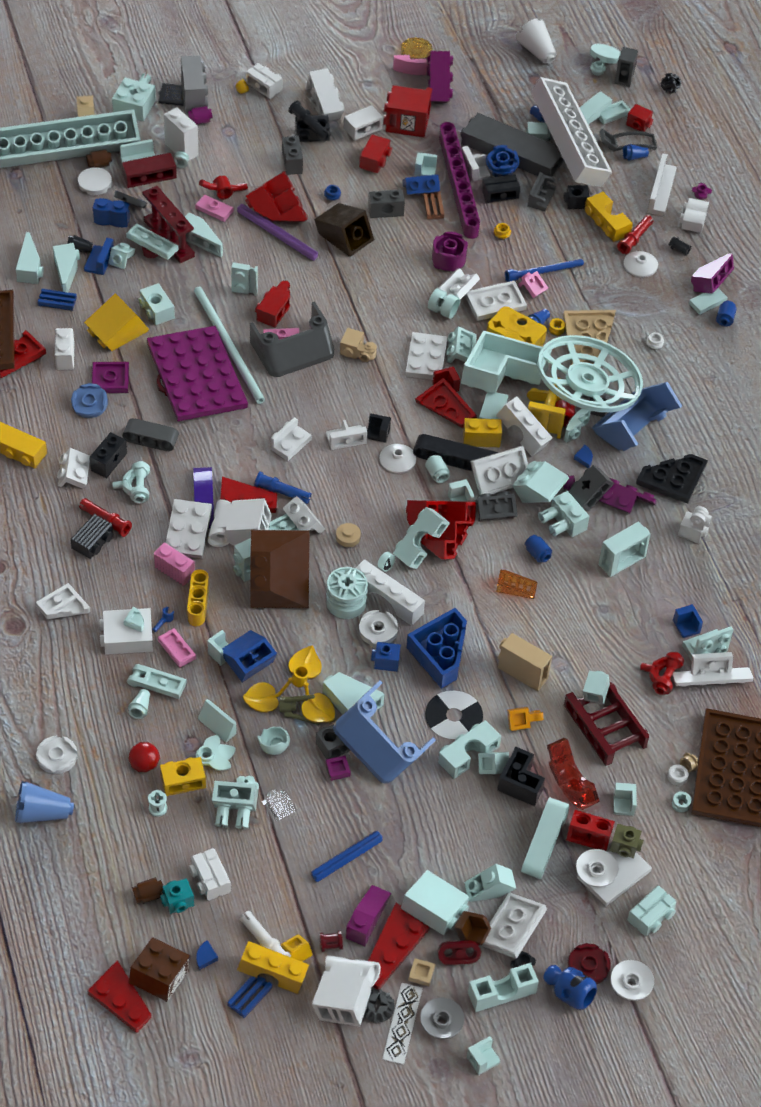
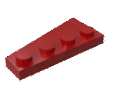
M397 902L368 960L379 962L381 967L379 977L372 986L376 990L381 989L430 930L428 925L402 910L401 905Z

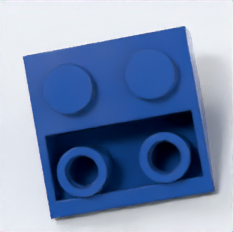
M252 630L222 648L224 660L241 682H244L273 663L277 652L267 639Z

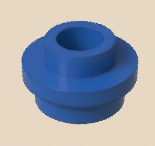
M329 185L324 191V196L328 200H337L341 197V190L336 185Z

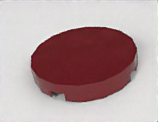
M585 943L578 945L570 953L568 967L581 970L582 973L592 978L596 984H600L607 978L610 972L611 960L608 953L600 949L599 946Z

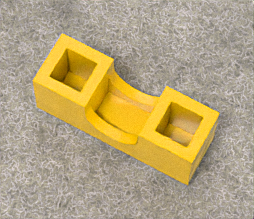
M604 191L587 198L586 214L595 221L596 225L613 242L623 239L627 232H631L633 223L624 213L618 215L611 214L613 201Z
M248 941L237 971L256 978L262 973L269 974L278 980V987L298 994L309 964Z

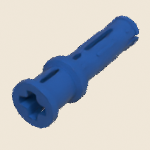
M261 471L258 473L254 483L255 487H262L274 493L278 492L291 498L297 496L305 504L309 503V497L312 495L310 492L280 482L277 477L266 476Z

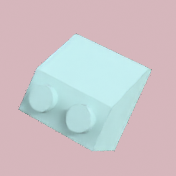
M533 461L527 465L525 471L517 477L516 482L512 486L522 503L550 502L569 477L546 461Z

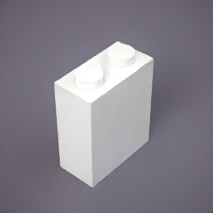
M177 107L165 113V145L174 153L179 151L188 154L189 160L199 155L198 125Z
M151 608L138 609L144 619L142 632L124 625V620L131 609L103 611V619H99L100 631H104V635H100V645L105 647V655L153 652Z

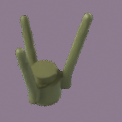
M314 695L280 697L279 711L280 713H285V717H292L316 725L320 724L311 722L304 716L292 713V711L297 709V702L314 699Z

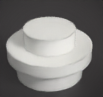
M656 332L651 333L646 339V344L652 349H659L664 345L663 336Z

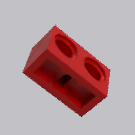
M574 810L566 841L607 851L615 821Z

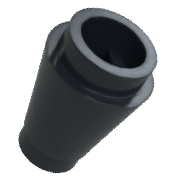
M69 235L67 244L74 243L75 250L78 249L79 252L91 253L92 242L76 235Z

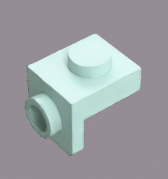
M120 243L112 247L109 265L121 269L126 268L127 259L134 256L135 248L130 247L127 243Z

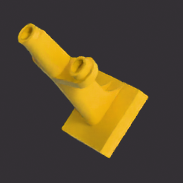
M537 388L530 389L527 392V398L531 400L528 405L529 411L549 433L557 434V439H560L566 409L555 407V404L563 399L554 394L550 389L548 391ZM532 401H545V402H544V404H541V403L532 402Z

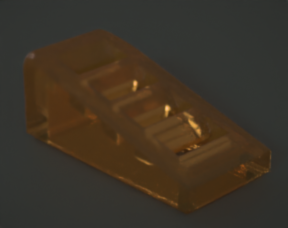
M501 569L496 592L534 599L538 582ZM527 586H531L530 591L526 590Z

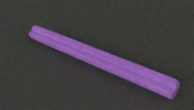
M240 204L237 207L238 213L310 260L314 261L317 259L318 252L246 205Z

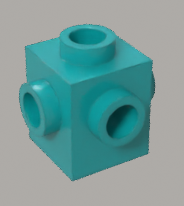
M187 878L179 881H170L162 886L163 895H160L163 907L168 908L170 914L175 912L181 913L187 908L194 906V895Z

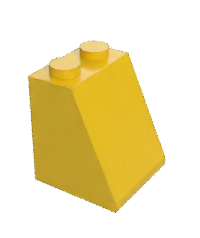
M116 293L84 322L89 327L87 329L88 333L93 338L97 336L99 338L97 342L103 348L108 347L111 351L150 330Z

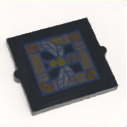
M163 83L161 91H159L158 103L184 106L182 85Z

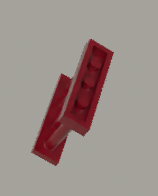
M158 186L143 191L142 195L149 201L152 210L151 214L144 216L145 224L150 229L156 230L159 236L178 245V251L173 256L179 263L194 258L195 252L186 243V233L193 231L194 227Z
M610 682L606 695L611 705L591 714L587 713L583 707L591 703L585 701L584 697L577 698L571 692L566 694L564 707L605 766L613 763L615 751L637 741L645 749L649 740L647 729L638 722L612 682ZM615 711L622 718V720L602 729L598 728L594 723L595 720ZM626 726L633 734L613 744L608 743L604 736Z

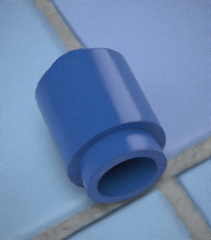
M724 301L720 304L716 316V321L719 325L727 327L733 324L737 311L734 302Z
M532 535L526 540V550L538 563L546 562L551 558L552 549L540 536Z

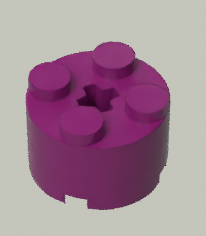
M448 231L434 238L432 261L436 269L454 272L465 265L468 243L461 234Z

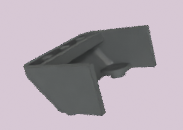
M312 302L311 319L309 321L311 329L283 339H279L272 332L260 334L253 322L250 323V344L271 376L281 377L325 362L334 357V345L327 320L315 302Z

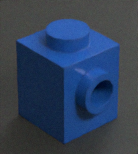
M377 642L376 649H372L371 661H375L374 669L398 672L401 644Z

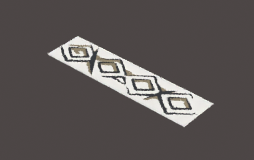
M401 983L383 1060L404 1064L422 987Z

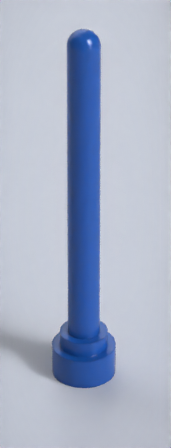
M578 259L522 271L509 269L505 270L506 282H516V280L529 272L533 274L537 271L539 274L582 266L584 261Z

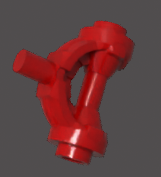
M668 652L665 657L655 660L652 665L642 662L640 670L649 672L650 679L653 682L652 686L656 693L667 695L671 693L673 688L670 678L675 670L682 668L684 658L678 652ZM666 667L663 676H660L659 672Z

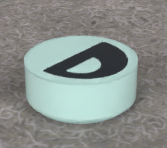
M390 552L382 554L378 560V568L384 572L390 570L394 565L395 555Z

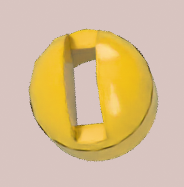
M244 79L236 83V90L239 93L249 91L248 84Z

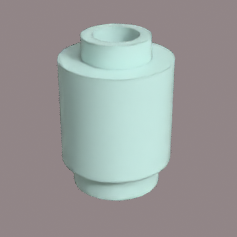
M433 455L427 459L425 467L432 479L437 483L447 481L450 477L449 469L442 457Z

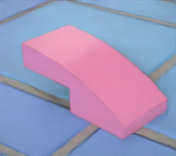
M394 55L393 70L411 75H426L427 59H410V55Z

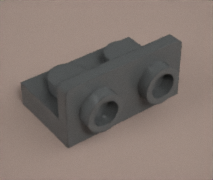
M508 491L499 492L495 496H491L490 493L481 494L475 500L476 505H478L480 521L518 516L515 494H509Z

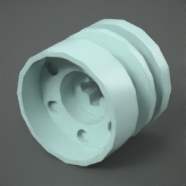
M341 567L329 575L326 605L331 614L342 619H353L362 614L367 604L368 588L367 578L363 572L352 567Z

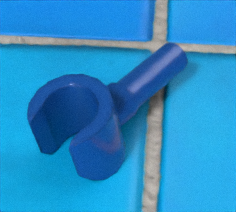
M169 607L163 608L162 618L152 629L154 632H157L165 622L173 621L174 611L168 614Z

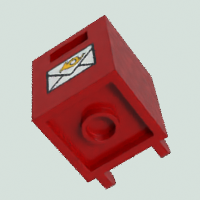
M392 85L391 92L388 91L387 94L388 103L385 102L384 112L387 115H384L383 125H386V132L425 138L431 111L432 88L428 87L426 90Z

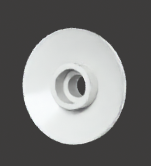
M644 251L629 253L623 263L625 270L636 277H649L658 268L656 258Z
M391 444L381 451L379 461L381 466L388 472L402 474L414 468L416 456L413 454V450L406 445Z
M591 849L579 856L576 863V871L579 878L587 885L605 887L616 879L618 864L616 859L607 851Z
M625 960L614 967L611 973V985L614 991L622 998L632 1001L641 1000L651 993L654 986V976L651 970L642 962ZM628 982H634L635 985H629Z

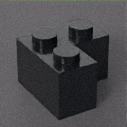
M518 747L514 748L499 777L497 791L535 806L543 791L545 778L530 772L534 759L533 753Z

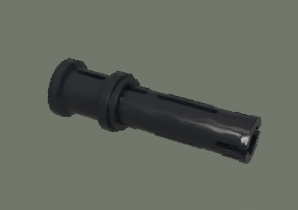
M295 101L290 105L288 112L294 114L300 123L307 125L323 142L330 138L331 134L311 116L308 109L305 110L301 106L299 101Z

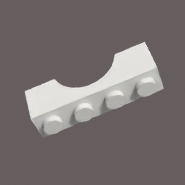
M365 559L356 567L367 578V594L374 592L384 597L393 607L396 616L412 626L424 614V599Z

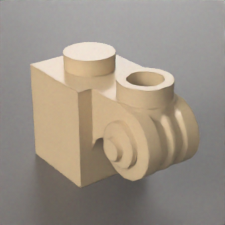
M347 328L340 342V355L354 359L358 357L363 362L375 359L377 352L376 344L373 342L364 344V332Z

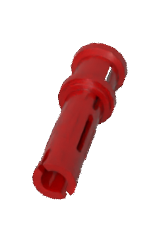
M645 215L640 223L631 232H627L624 239L617 243V249L623 254H629L632 247L638 244L641 235L653 224V218Z
M87 498L81 500L80 504L82 505H79L81 510L86 511L90 515L96 514L109 523L111 522L112 528L119 532L120 536L125 537L130 532L132 523L129 520H123L117 513L111 514Z

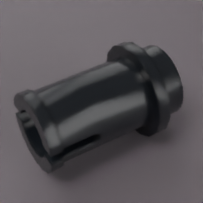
M672 237L669 242L671 249H676L685 256L689 254L692 246L679 240V237Z

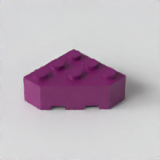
M430 51L427 54V75L430 76L428 87L432 88L431 102H449L450 98H453V88H450V83L453 82V72H450V66L453 65V55H450V51Z

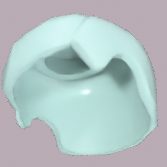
M273 726L263 729L261 736L258 735L257 737L261 749L271 755H278L284 752L290 742L288 732L282 727Z

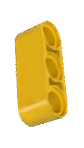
M202 569L195 570L191 575L187 616L188 622L192 626L202 625L206 617L209 576Z

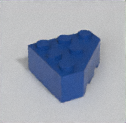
M456 608L451 609L407 635L406 648L441 689L458 678L467 620Z

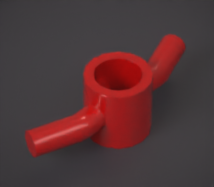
M224 175L216 177L213 183L203 179L199 181L200 186L209 190H215L218 198L222 200L230 198L233 192L248 190L247 183L231 185L228 177Z

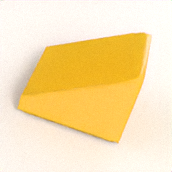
M299 934L281 944L282 949L291 954V958L301 962L312 956L309 943Z

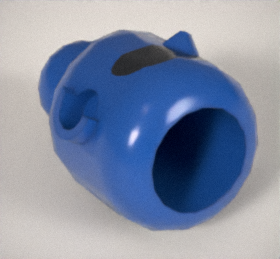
M550 965L543 976L544 981L548 985H555L554 992L556 997L576 1010L586 1009L595 998L597 992L596 982L574 967H568L562 972L557 965Z

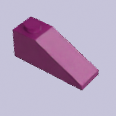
M729 253L700 267L691 277L694 292L713 294L734 270L733 254Z
M374 885L369 888L346 926V939L366 946L391 896V892Z

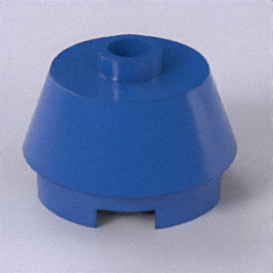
M498 145L488 153L486 165L494 177L513 175L519 165V157L516 150L513 151L507 148L506 145Z

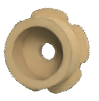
M685 753L684 757L680 759V765L684 766L688 772L696 771L698 769V758L693 754Z

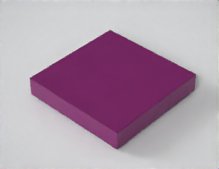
M92 362V384L101 386L106 393H128L129 362Z

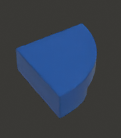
M584 445L574 455V460L587 468L591 466L593 454L590 448Z
M208 940L197 951L196 960L199 970L218 961V956Z

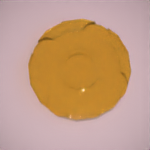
M418 37L409 38L401 44V55H410V59H427V54L433 50L429 41Z

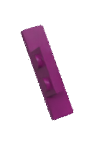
M613 478L610 479L615 484L599 500V502L629 514L637 498L655 506L657 503L654 495L648 492L639 493L637 488L630 485L626 487L619 485L620 482Z

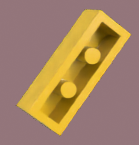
M0 422V453L9 459L17 460L23 465L35 469L47 454L46 442Z

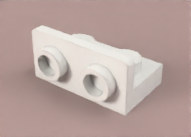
M458 268L439 286V289L447 292V295L452 294L461 299L480 278L477 273L464 275L462 270Z
M294 417L290 422H286L279 432H275L272 435L271 450L289 461L312 440V435L298 426V419Z
M297 496L283 507V510L299 530L313 531L315 529L319 534L325 530L309 507Z

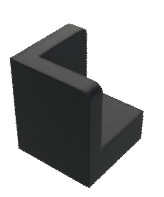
M370 413L367 439L386 443L391 429V417Z

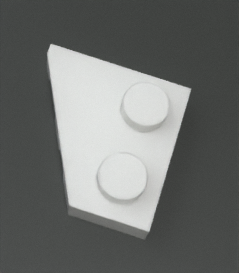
M69 583L36 602V607L47 619L90 612V607Z

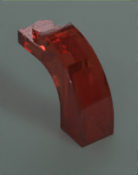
M562 738L547 745L551 759L548 762L550 769L567 799L581 810L600 802L595 784L585 779L578 770L568 739Z

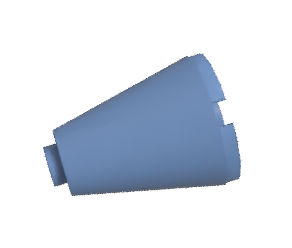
M21 781L18 793L19 799L16 806V823L68 819V815L73 814L74 803L71 802L69 797L29 782Z

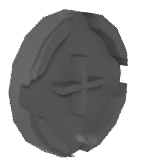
M115 190L113 195L115 198L144 209L148 203Z

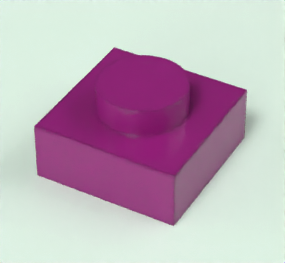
M345 755L326 759L325 764L331 781L351 777V771Z

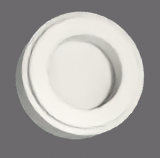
M673 765L669 768L667 778L673 785L681 786L687 782L689 773L684 766Z

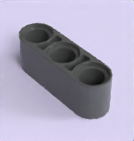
M132 418L128 420L122 437L127 442L163 451H172L179 437V432L170 426Z

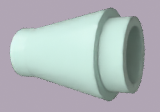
M141 689L129 704L128 712L131 717L142 719L147 715L149 698L151 696L148 690Z

